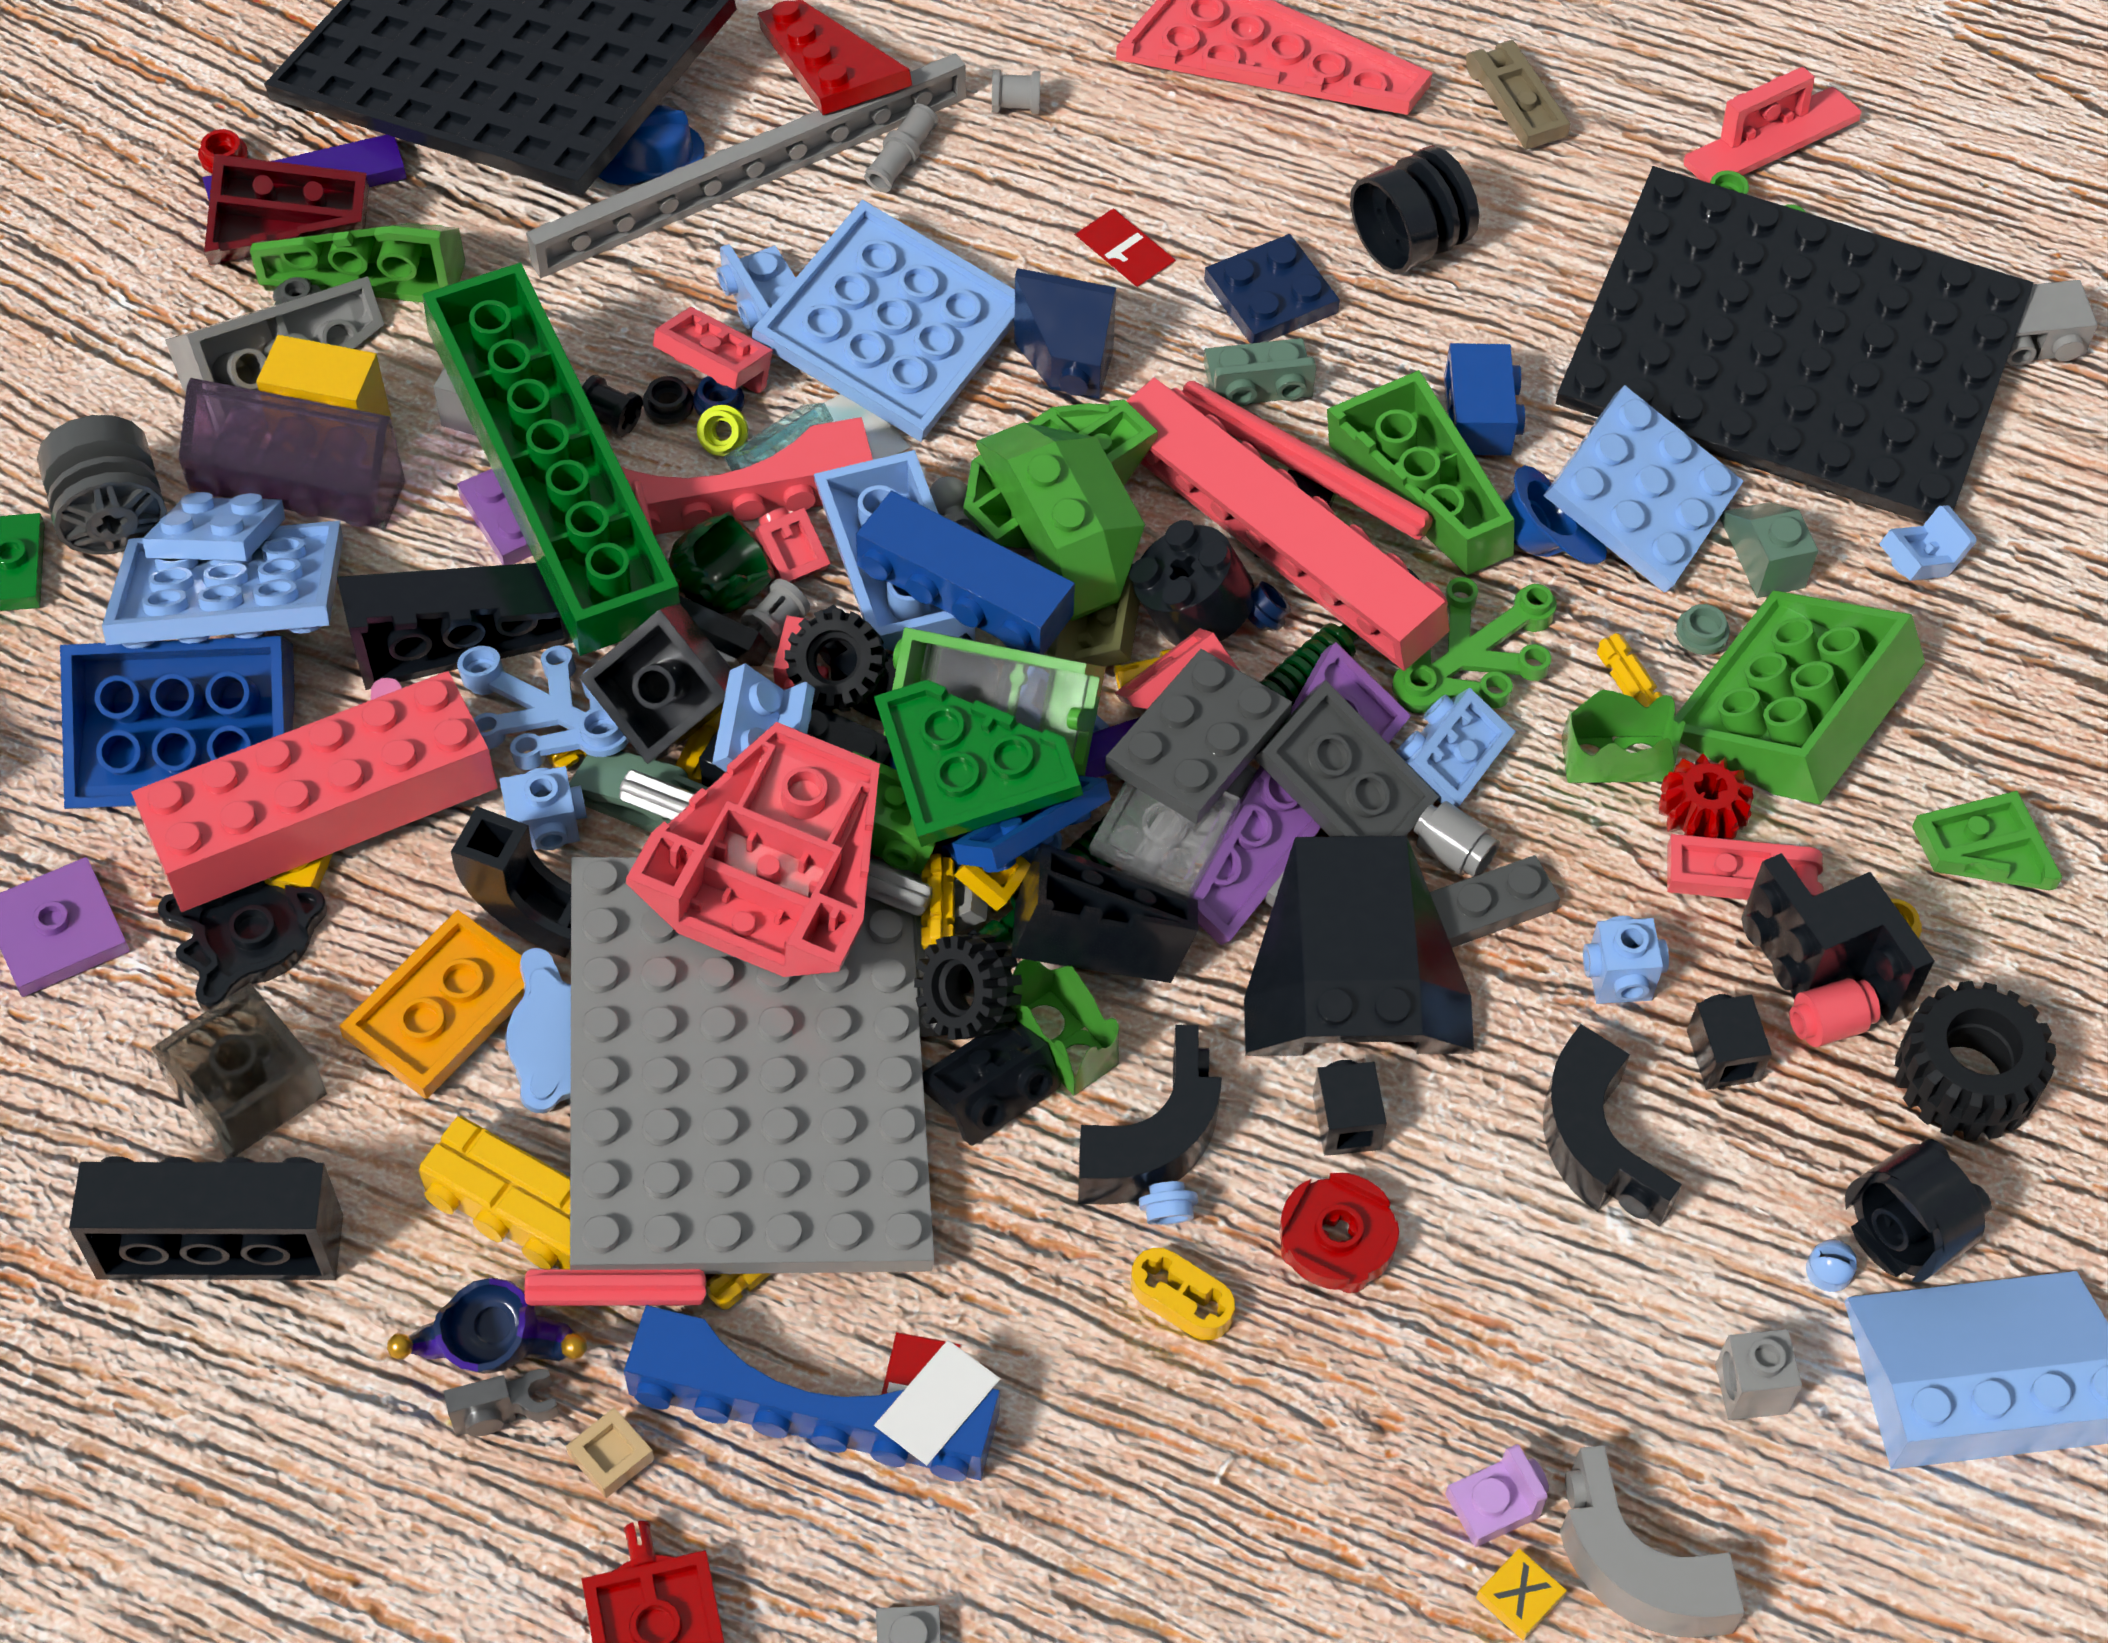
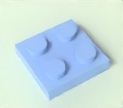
M207 492L187 494L142 538L146 558L247 561L285 520L283 501L278 499H262L261 495L254 493L241 494L233 498H213L212 494Z

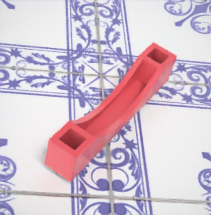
M862 417L812 425L793 443L773 456L746 468L719 475L691 478L664 477L641 473L624 467L621 468L630 487L634 480H639L642 483L653 533L656 536L658 534L692 529L695 525L706 519L722 515L728 511L738 520L750 521L782 507H786L788 512H794L803 507L805 510L813 507L823 506L814 481L815 473L870 461L873 458Z

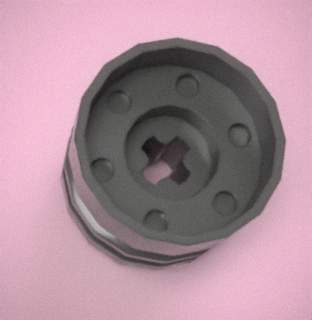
M90 415L70 420L52 430L40 444L37 462L43 486L48 496L47 502L52 514L53 526L58 539L70 549L90 555L115 554L125 551L128 539L143 538L166 515L167 510L145 433L132 421L114 415Z

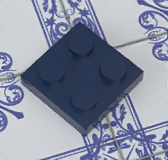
M1291 234L1205 267V283L1250 344L1268 342L1338 313L1340 299Z

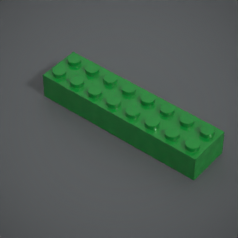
M521 262L423 293L428 333L579 656L621 642L659 609L680 603L679 585Z

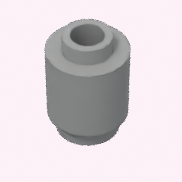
M1448 801L1443 802L1438 807L1434 805L1428 806L1414 828V833L1419 835L1416 844L1417 848L1461 876L1465 873L1472 877L1482 874L1493 860L1500 845V841L1491 836L1490 828Z

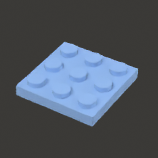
M1624 385L1613 396L1543 496L1665 593L1675 585L1744 481Z

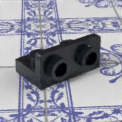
M1016 1019L1012 1022H1004L1007 1028L1002 1032L993 1033L991 1036L976 1037L922 1072L924 1093L955 1117L962 1139L971 1146L977 1144L1061 1086L1048 1043Z

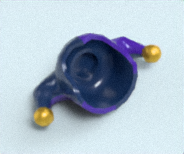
M493 1277L473 1281L459 1290L438 1311L434 1322L423 1325L409 1336L396 1333L387 1343V1351L392 1358L403 1360L410 1354L426 1359L446 1358L463 1370L481 1374L508 1370L524 1358L546 1359L558 1362L565 1358L577 1359L581 1358L587 1350L585 1337L575 1333L568 1324L536 1315L535 1306H530L525 1302L524 1290L511 1281Z

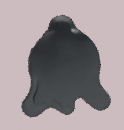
M263 880L184 912L180 911L174 895L168 894L159 902L158 913L161 921L166 926L193 934L191 939L177 947L175 955L180 966L199 976L195 995L200 1008L206 1012L215 1013L224 1009L234 995L245 987L270 981L288 972L295 966L306 952L314 929L325 918L327 905L323 894L316 888H295L285 885V889L279 886L265 884Z

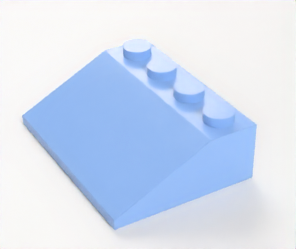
M2077 1271L1846 1298L1844 1302L1890 1469L2108 1444V1322Z

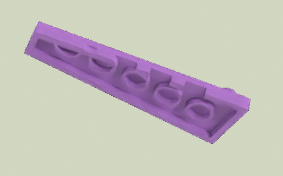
M1336 642L1323 651L1291 708L1292 714L1317 685L1327 680L1388 744L1411 716ZM1261 765L1257 769L1188 894V897L1198 900V924L1220 945L1231 941L1264 900L1269 889L1284 872L1295 837H1314L1321 829L1314 819Z

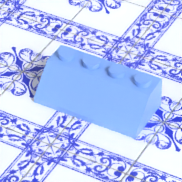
M915 450L815 473L814 481L862 618L880 635L884 642V649L894 652L897 642L903 636L904 627L959 637L967 632L975 641V628L963 625L954 615L932 604L918 602L907 591L885 580L879 581L870 577L862 568L857 566L856 533L891 490L938 513Z

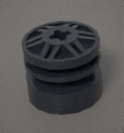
M1435 145L1424 147L1414 152L1413 155L1398 160L1395 166L1381 168L1357 180L1351 189L1350 208L1359 238L1370 256L1384 270L1393 274L1405 273L1431 260L1434 254L1447 252L1455 245L1471 240L1478 230L1480 216L1478 202L1469 177L1451 154Z

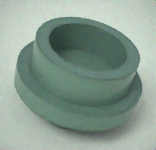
M1698 604L1691 607L1679 617L1676 625V637L1679 643L1688 651L1700 655H1710L1722 650L1730 634L1729 625L1723 612L1717 607L1708 604Z

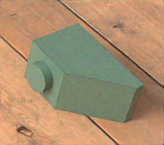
M1766 502L1723 511L1720 520L1756 598L1769 596L1773 590L1790 592L1806 588L1819 550L1798 509Z

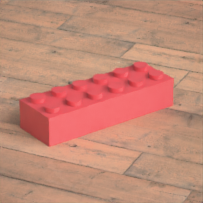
M449 671L136 789L131 791L179 909L181 912H184L480 796L498 787L489 749Z

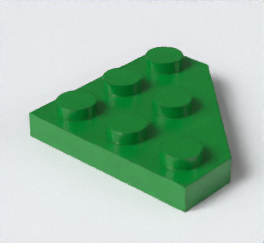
M923 680L874 696L921 847L1083 795L1068 745L1063 736L1044 729L1043 733L1018 723L1015 716L977 700L971 703L949 694L946 687L930 680Z

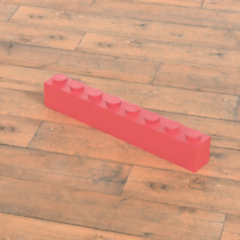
M1154 377L1126 400L1158 430V438L1140 462L1144 467L1403 671L1409 668L1450 631L1447 613L1448 602L1437 586L1430 582L1423 584L1409 573L1408 568L1399 557L1393 553L1386 555L1375 547L1360 527L1354 524L1350 526L1345 524L1335 516L1331 507L1318 496L1311 498L1298 487L1296 481L1288 472L1281 468L1277 470L1272 468L1262 460L1259 452L1246 441L1240 443L1229 435L1223 424L1211 414L1204 416L1195 409L1181 390L1175 387L1169 389Z

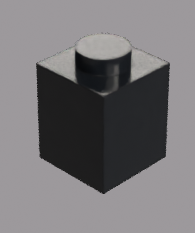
M1719 994L1697 1003L1687 1028V1033L1705 1089L1761 1081L1772 1053L1752 994L1738 997Z
M1339 1060L1330 1063L1326 1067H1317L1313 1100L1324 1156L1381 1150L1387 1122L1375 1062L1357 1063L1353 1060Z

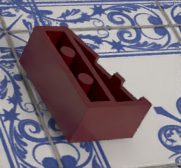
M214 154L204 254L209 265L250 258L252 243L365 229L369 195L367 174L364 172Z

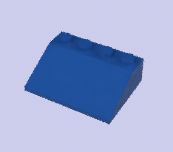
M282 636L247 639L218 638L191 644L182 643L179 640L155 641L149 646L135 649L126 648L122 644L106 645L105 643L60 645L64 809L136 807L131 791L293 730L295 702L293 644Z

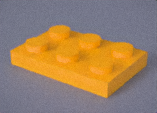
M457 909L339 1025L342 1037L427 1100L513 1013V1010L522 1000L525 993L519 968L522 955Z

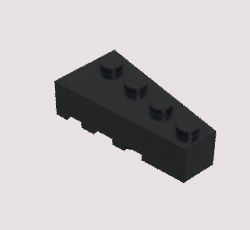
M536 563L337 577L346 620L365 690L371 689L373 683L381 678H393L398 682L456 670L458 669L457 662L461 654L476 646L492 647L497 650L500 659L548 649L553 646L573 643Z

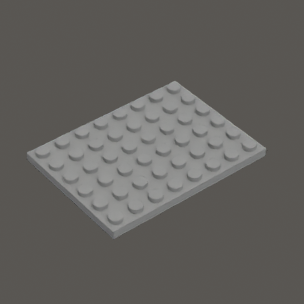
M571 857L570 1270L700 1269L704 1271V1274L932 1271L934 1265V1246L919 1011L916 1002L918 995L917 988H914L916 964L912 914L866 896L863 926L839 972L782 977L678 934L626 884V877L637 857ZM870 859V862L910 877L909 870L896 869L888 865L883 859Z

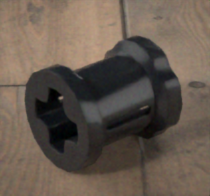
M598 375L590 376L582 385V388L597 419L611 426L613 433L624 437L634 429L641 416L642 397L634 392L624 394L607 386L606 379Z

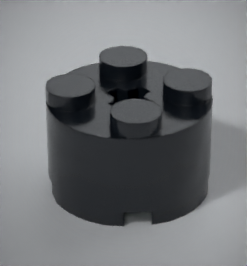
M1188 520L1177 521L1169 526L1165 535L1155 541L1130 568L1129 576L1133 582L1136 596L1163 636L1176 646L1199 628L1213 632L1217 639L1222 641L1236 632L1252 611L1254 603L1251 598L1252 586L1254 587L1253 579L1227 538L1215 528L1194 525Z
M1927 1139L1921 1144L1904 1146L1854 1180L1848 1186L1845 1194L1846 1210L1853 1205L1858 1220L1857 1223L1851 1226V1229L1864 1252L1888 1274L1898 1277L1905 1272L1915 1276L1911 1282L1925 1281L1975 1246L1983 1236L1985 1216L1992 1209L1990 1198L1985 1190L1979 1185L1971 1183L1961 1168L1950 1159L1945 1147L1933 1139Z

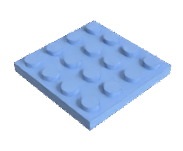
M862 199L755 325L752 331V339L773 349V354L922 442L1014 326L1015 289Z
M340 520L278 526L247 561L146 558L142 538L128 539L102 624L105 644H122L126 648L135 649L143 648L153 644L155 641L178 639L182 643L191 644L205 641L210 636L233 634L237 638L247 639L258 637L266 631L289 629L293 633L303 634L316 631L321 626H329L343 544Z

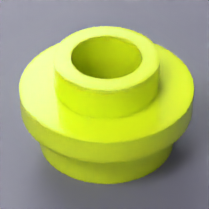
M716 405L710 407L701 415L698 421V440L702 447L713 455L729 456L735 454L747 441V421L743 414L732 406ZM722 420L728 422L732 429L731 436L727 440L720 439L716 433L717 424Z

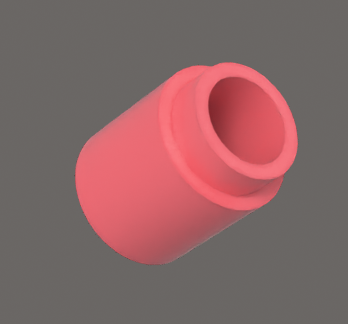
M1846 978L1798 993L1795 996L1794 1007L1790 1009L1789 1016L1791 1026L1797 1037L1802 1040L1805 1039L1812 1047H1820L1867 1032L1870 1025L1879 1021L1881 1010L1877 994L1869 982Z

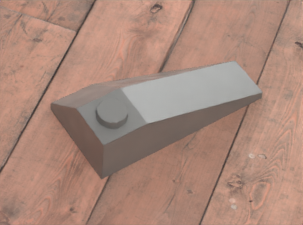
M367 276L181 334L165 341L183 390L217 433L220 434L266 418L256 380L277 335L354 349L384 325V321Z

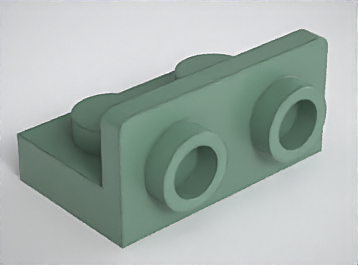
M1303 338L1204 349L1203 362L1210 390L1238 406L1279 400L1293 401L1299 398L1313 397L1316 363L1313 357H1307Z

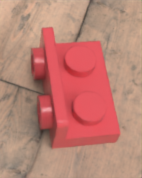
M691 306L655 329L653 346L669 354L676 361L687 364L712 377L717 383L734 390L741 385L757 394L766 389L773 349Z

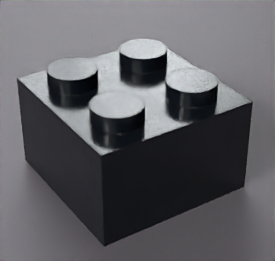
M678 603L659 609L579 678L644 761L649 764L667 756L722 711L729 672L732 668L683 606Z

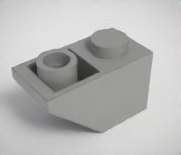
M2081 280L2033 284L2006 363L2012 366H2020L2031 360L2056 358L2059 361H2070L2079 356L2086 355L2098 324Z

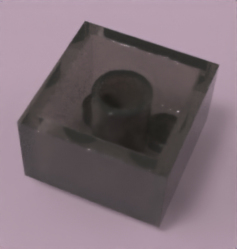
M251 983L151 1048L166 1083L226 1158L236 1157L327 1095L316 1061Z

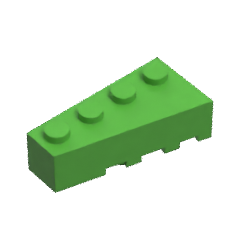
M1420 370L1327 409L1329 446L1359 474L1427 511L1432 516L1433 523L1425 536L1466 575L1514 555L1513 516Z

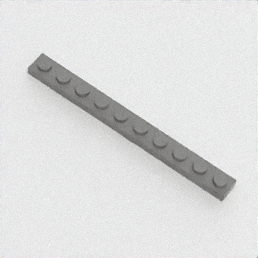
M954 53L911 71L912 86L826 115H822L819 110L806 114L799 119L763 132L727 149H722L696 162L676 168L672 172L633 186L600 202L590 204L581 210L552 222H547L540 227L526 232L532 267L541 279L894 130L901 125L911 111L912 106L916 103L924 104L936 112L965 100L966 65Z

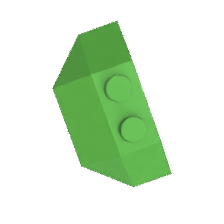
M1125 399L1110 401L1109 405L1086 403L1051 407L1029 422L1030 424L1097 437L1123 486L1158 438V430ZM980 454L971 462L963 507L964 514L991 541L1003 547L1032 549Z
M1023 422L977 440V449L1040 565L1075 583L1074 615L1070 619L1071 622L1117 603L1140 542L1145 523L1097 437Z

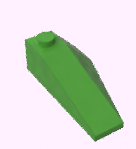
M404 223L252 243L250 248L251 258L260 285L278 286L289 278L301 277L309 279L312 285H318L321 290H325L368 276L376 298L423 303V293L460 282L466 262L459 228L418 223Z

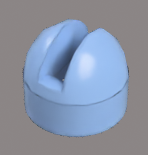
M1828 1239L1815 1246L1806 1263V1273L1810 1281L1819 1289L1828 1292H1837L1845 1289L1851 1283L1857 1270L1856 1254L1848 1244L1840 1240ZM1820 1255H1827L1830 1257H1820Z

